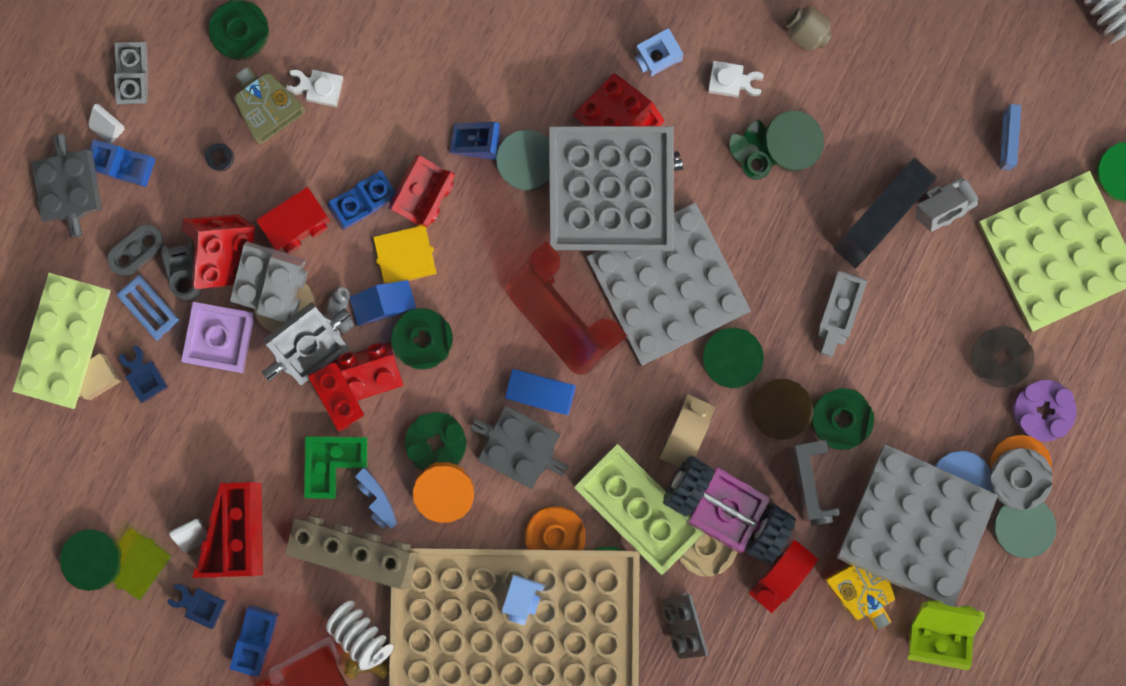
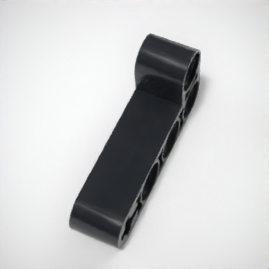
M914 157L833 249L856 269L937 179V176Z

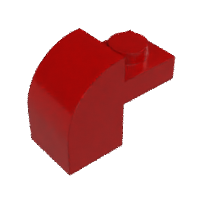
M794 539L776 558L770 569L751 588L748 594L772 614L797 590L818 561V558Z

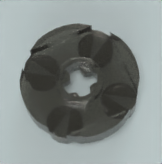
M999 326L983 332L974 342L971 350V364L975 376L985 384L995 388H1008L1025 379L1030 374L1034 364V350L1024 337L1025 335L1021 331L1008 326ZM1001 349H1005V354L1010 356V361L1004 362L1003 366L999 365L998 360L994 358L995 353H999Z

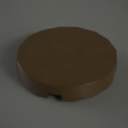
M774 379L764 384L756 393L752 403V417L757 428L766 436L776 440H791L798 437L810 426L814 415V404L808 391L800 383L789 379Z

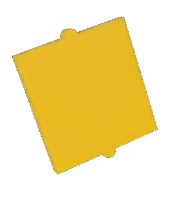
M418 226L373 237L378 255L376 263L380 265L384 284L410 281L437 274L432 255L434 247L430 246L426 227Z

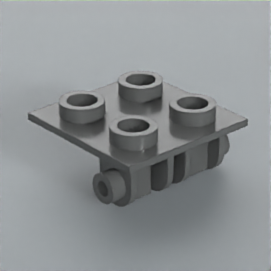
M683 593L676 597L662 599L664 605L663 616L670 626L672 633L671 644L675 653L678 654V658L708 656L692 595Z

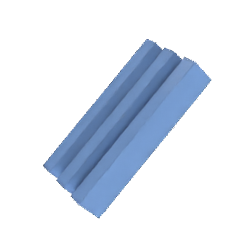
M1010 104L1003 111L999 163L1001 170H1012V168L1017 166L1021 105Z
M141 275L135 277L116 294L157 341L162 338L163 334L169 332L171 327L181 321ZM138 284L170 320L165 322L135 288ZM129 292L132 293L161 328L156 330L126 296Z

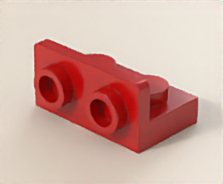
M332 363L308 376L340 433L350 428V424L364 417L359 403L336 363Z

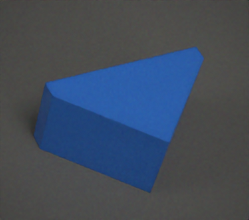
M454 123L449 153L496 161L500 138L499 123Z
M409 280L375 285L350 296L357 326L401 315L416 309Z

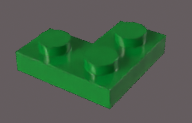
M305 437L304 498L336 499L337 468H368V437Z

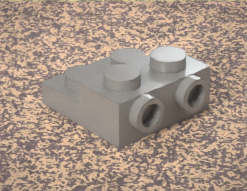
M246 242L243 246L230 301L257 309L258 315L281 322L288 321L291 316L297 314L300 306V299L296 298L298 288L304 287L308 271L303 270L306 259Z

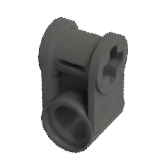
M193 240L187 241L186 245L171 248L167 245L162 246V258L167 272L170 291L182 301L191 302L196 300L200 296L202 289H195L192 286L186 293L179 292V284L183 280L191 279L192 281L195 251Z

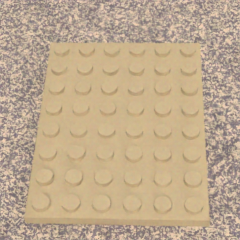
M410 548V550L419 553L409 588L397 589L391 587L390 644H393V650L390 654L389 686H639L640 551ZM514 575L545 584L543 591H536L535 595L540 597V601L535 615L529 613L525 625L507 620L508 614L502 612Z

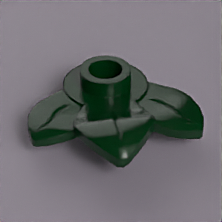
M760 119L747 127L744 136L732 134L729 140V149L732 156L741 163L743 173L752 180L765 178L770 173L771 167L776 165L771 162L764 150L763 135L766 127ZM752 160H756L759 162V170H754L752 168Z

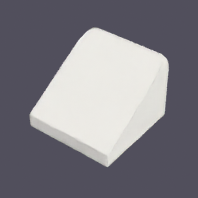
M99 104L93 106L89 127L107 143L112 144L125 130V126Z
M194 519L170 531L171 533L169 534L183 552H188L202 545L208 530L203 520Z

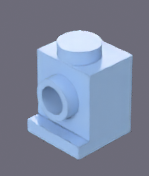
M668 28L637 45L636 52L638 55L634 59L642 73L648 71L652 77L671 65L681 62L684 54ZM659 52L662 55V59L654 61L651 58V54Z
M514 575L502 609L503 613L508 614L507 620L525 625L529 613L535 615L540 601V597L535 595L536 591H543L545 584Z

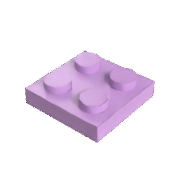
M193 302L181 362L244 373L255 313Z

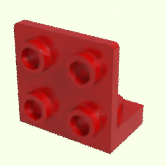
M616 73L612 74L573 114L575 119L584 126H660L665 121L650 99Z
M239 214L184 218L182 221V231L195 241L192 286L195 289L234 285L243 246L246 242L254 243L255 226Z

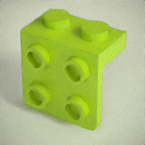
M939 600L923 602L910 624L907 660L969 670L972 665L973 637L983 623L985 613L977 611L971 606L955 607L945 605L944 602Z

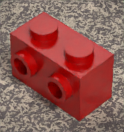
M306 187L256 220L275 250L285 252L286 254H290L302 246L300 241L309 235L314 238L328 229L326 224L331 222L309 187Z

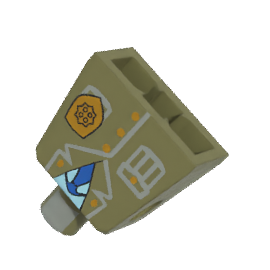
M247 67L235 76L243 90L236 94L234 99L252 136L259 145L306 113L302 104L269 72L258 79L251 68Z

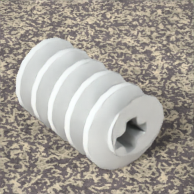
M1126 0L1084 1L1086 6L1096 4L1090 12L1092 16L1102 14L1101 18L1097 21L1098 26L1109 25L1103 32L1104 36L1115 35L1109 44L1126 36V9L1123 8Z
M347 601L330 617L326 630L329 634L334 635L337 643L342 644L344 651L350 652L352 660L358 661L360 669L368 670L380 664L392 653L393 644L382 647L386 641L385 635L375 639L378 628L373 626L367 630L366 628L371 620L366 617L359 621L363 611L356 609L351 612L355 602Z

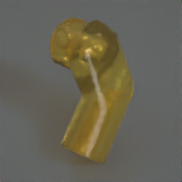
M349 658L345 662L343 671L345 676L350 679H356L359 674L370 671L384 680L389 673L390 666L382 661L371 669L362 670L358 667V661Z

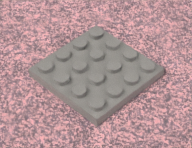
M674 126L549 127L550 250H674Z
M696 203L674 213L673 251L599 250L587 256V260L641 367L751 312Z
M884 444L836 558L928 600H939L944 602L945 605L955 606L998 495Z

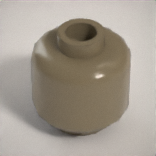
M812 6L798 7L786 23L788 38L807 51H812L818 46L824 48L832 37V33L829 31L831 20Z

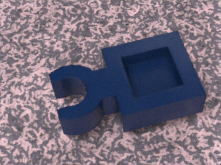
M135 345L133 349L137 356L134 361L129 362L125 354H120L119 359L124 366L131 368L132 373L125 377L140 403H145L168 389L169 386L154 361H150L147 364L144 363L145 354L139 346Z
M175 584L174 588L182 592L183 598L179 602L170 598L167 603L174 608L183 606L188 608L184 617L207 628L214 629L227 600L201 588H197L195 594L192 595L187 586Z

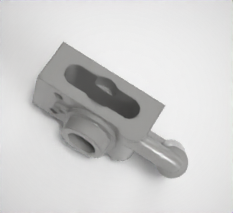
M958 178L942 188L936 186L927 191L925 201L919 203L916 207L915 218L932 232L942 226H948L954 219L964 216L967 211L978 205L979 198L967 179Z

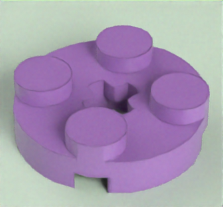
M1039 380L1027 385L1017 394L1013 403V418L1023 431L1022 433L1040 442L1053 441L1065 436L1072 428L1076 419L1077 409L1073 393L1055 381ZM1044 402L1048 403L1049 408L1052 409V415H1048L1046 420L1041 419L1042 414L1037 412V407L1043 406Z

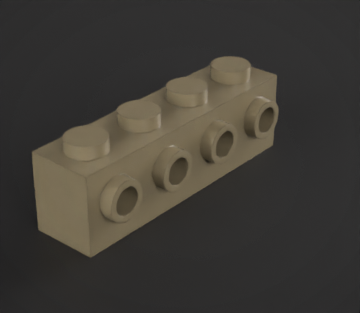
M306 514L305 519H294L285 555L397 589L409 588L419 553L410 550V544L393 540L392 544L381 541V535L364 531L363 536L352 533L353 527L340 523H335L334 527L324 525V519L314 515Z

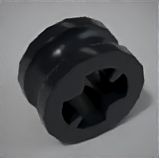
M221 143L211 145L205 154L208 166L220 172L228 170L233 165L235 159L231 148ZM219 149L225 150L224 156L227 157V161L225 164L220 162V166H216V159L212 155L215 151L220 153Z

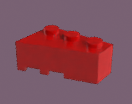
M220 483L209 519L210 526L206 539L202 542L200 549L202 553L192 578L262 576V483Z

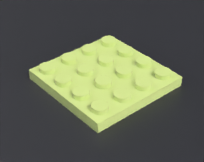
M1090 171L978 222L980 230L1030 333L1126 289V244Z

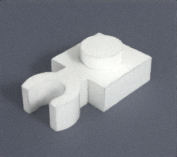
M713 61L708 93L738 98L739 91L742 89L750 96H760L761 90L752 88L750 82L754 79L763 80L764 74L751 72L748 75L742 74L744 67L742 65Z
M299 70L290 71L292 77L299 78L301 81L297 87L287 86V90L291 94L299 95L307 92V101L337 107L343 82L342 76L312 70L311 78H308Z

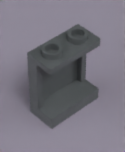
M826 440L789 447L802 520H810L811 525L833 522L832 516L840 515L839 509L820 510L810 456L828 453Z

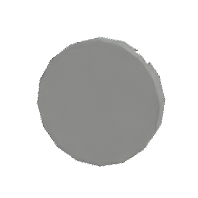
M1024 448L1008 450L999 456L991 468L989 478L992 492L998 495V501L1009 508L1018 510L1035 508L1044 502L1050 494L1053 485L1052 469L1045 457L1034 450Z

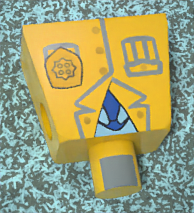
M851 564L823 579L854 620L867 616L875 631L891 623L883 607L895 600L890 582Z

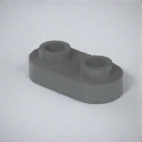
M151 225L138 227L109 252L108 265L110 269L121 276L134 274L162 250L161 248L164 246L162 233ZM152 236L154 239L153 245L146 247L144 240ZM124 256L130 257V263L127 266L121 265V259Z

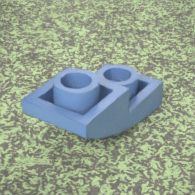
M363 468L355 476L360 481L357 487L368 498H371L373 495L377 497L369 506L374 512L370 517L383 529L387 525L394 529L398 523L387 494L376 478L366 468Z

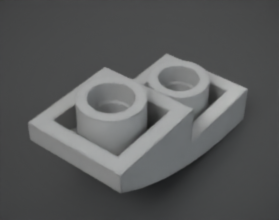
M147 42L115 43L116 74H114L116 104L148 103Z

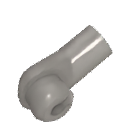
M337 287L330 293L327 305V314L330 318L344 307L347 310L350 292L347 288ZM349 319L339 329L345 334L355 324Z

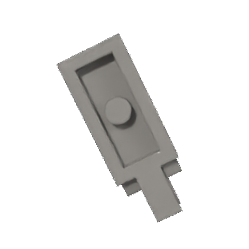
M837 271L818 328L819 333L817 337L824 339L820 355L829 358L833 357L837 343L844 345L846 339L849 338L867 284L866 279Z

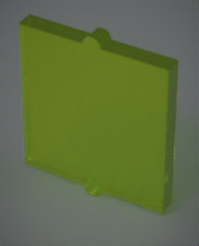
M130 527L118 543L122 553L120 564L122 566L114 583L117 589H124L141 601L172 556L154 544V539H147Z

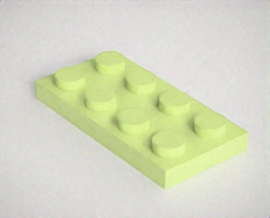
M48 274L13 392L75 409L110 290L56 274Z
M618 444L574 487L637 551H640V554L661 575L704 534L686 523L690 515L687 517L663 504V498L667 492Z

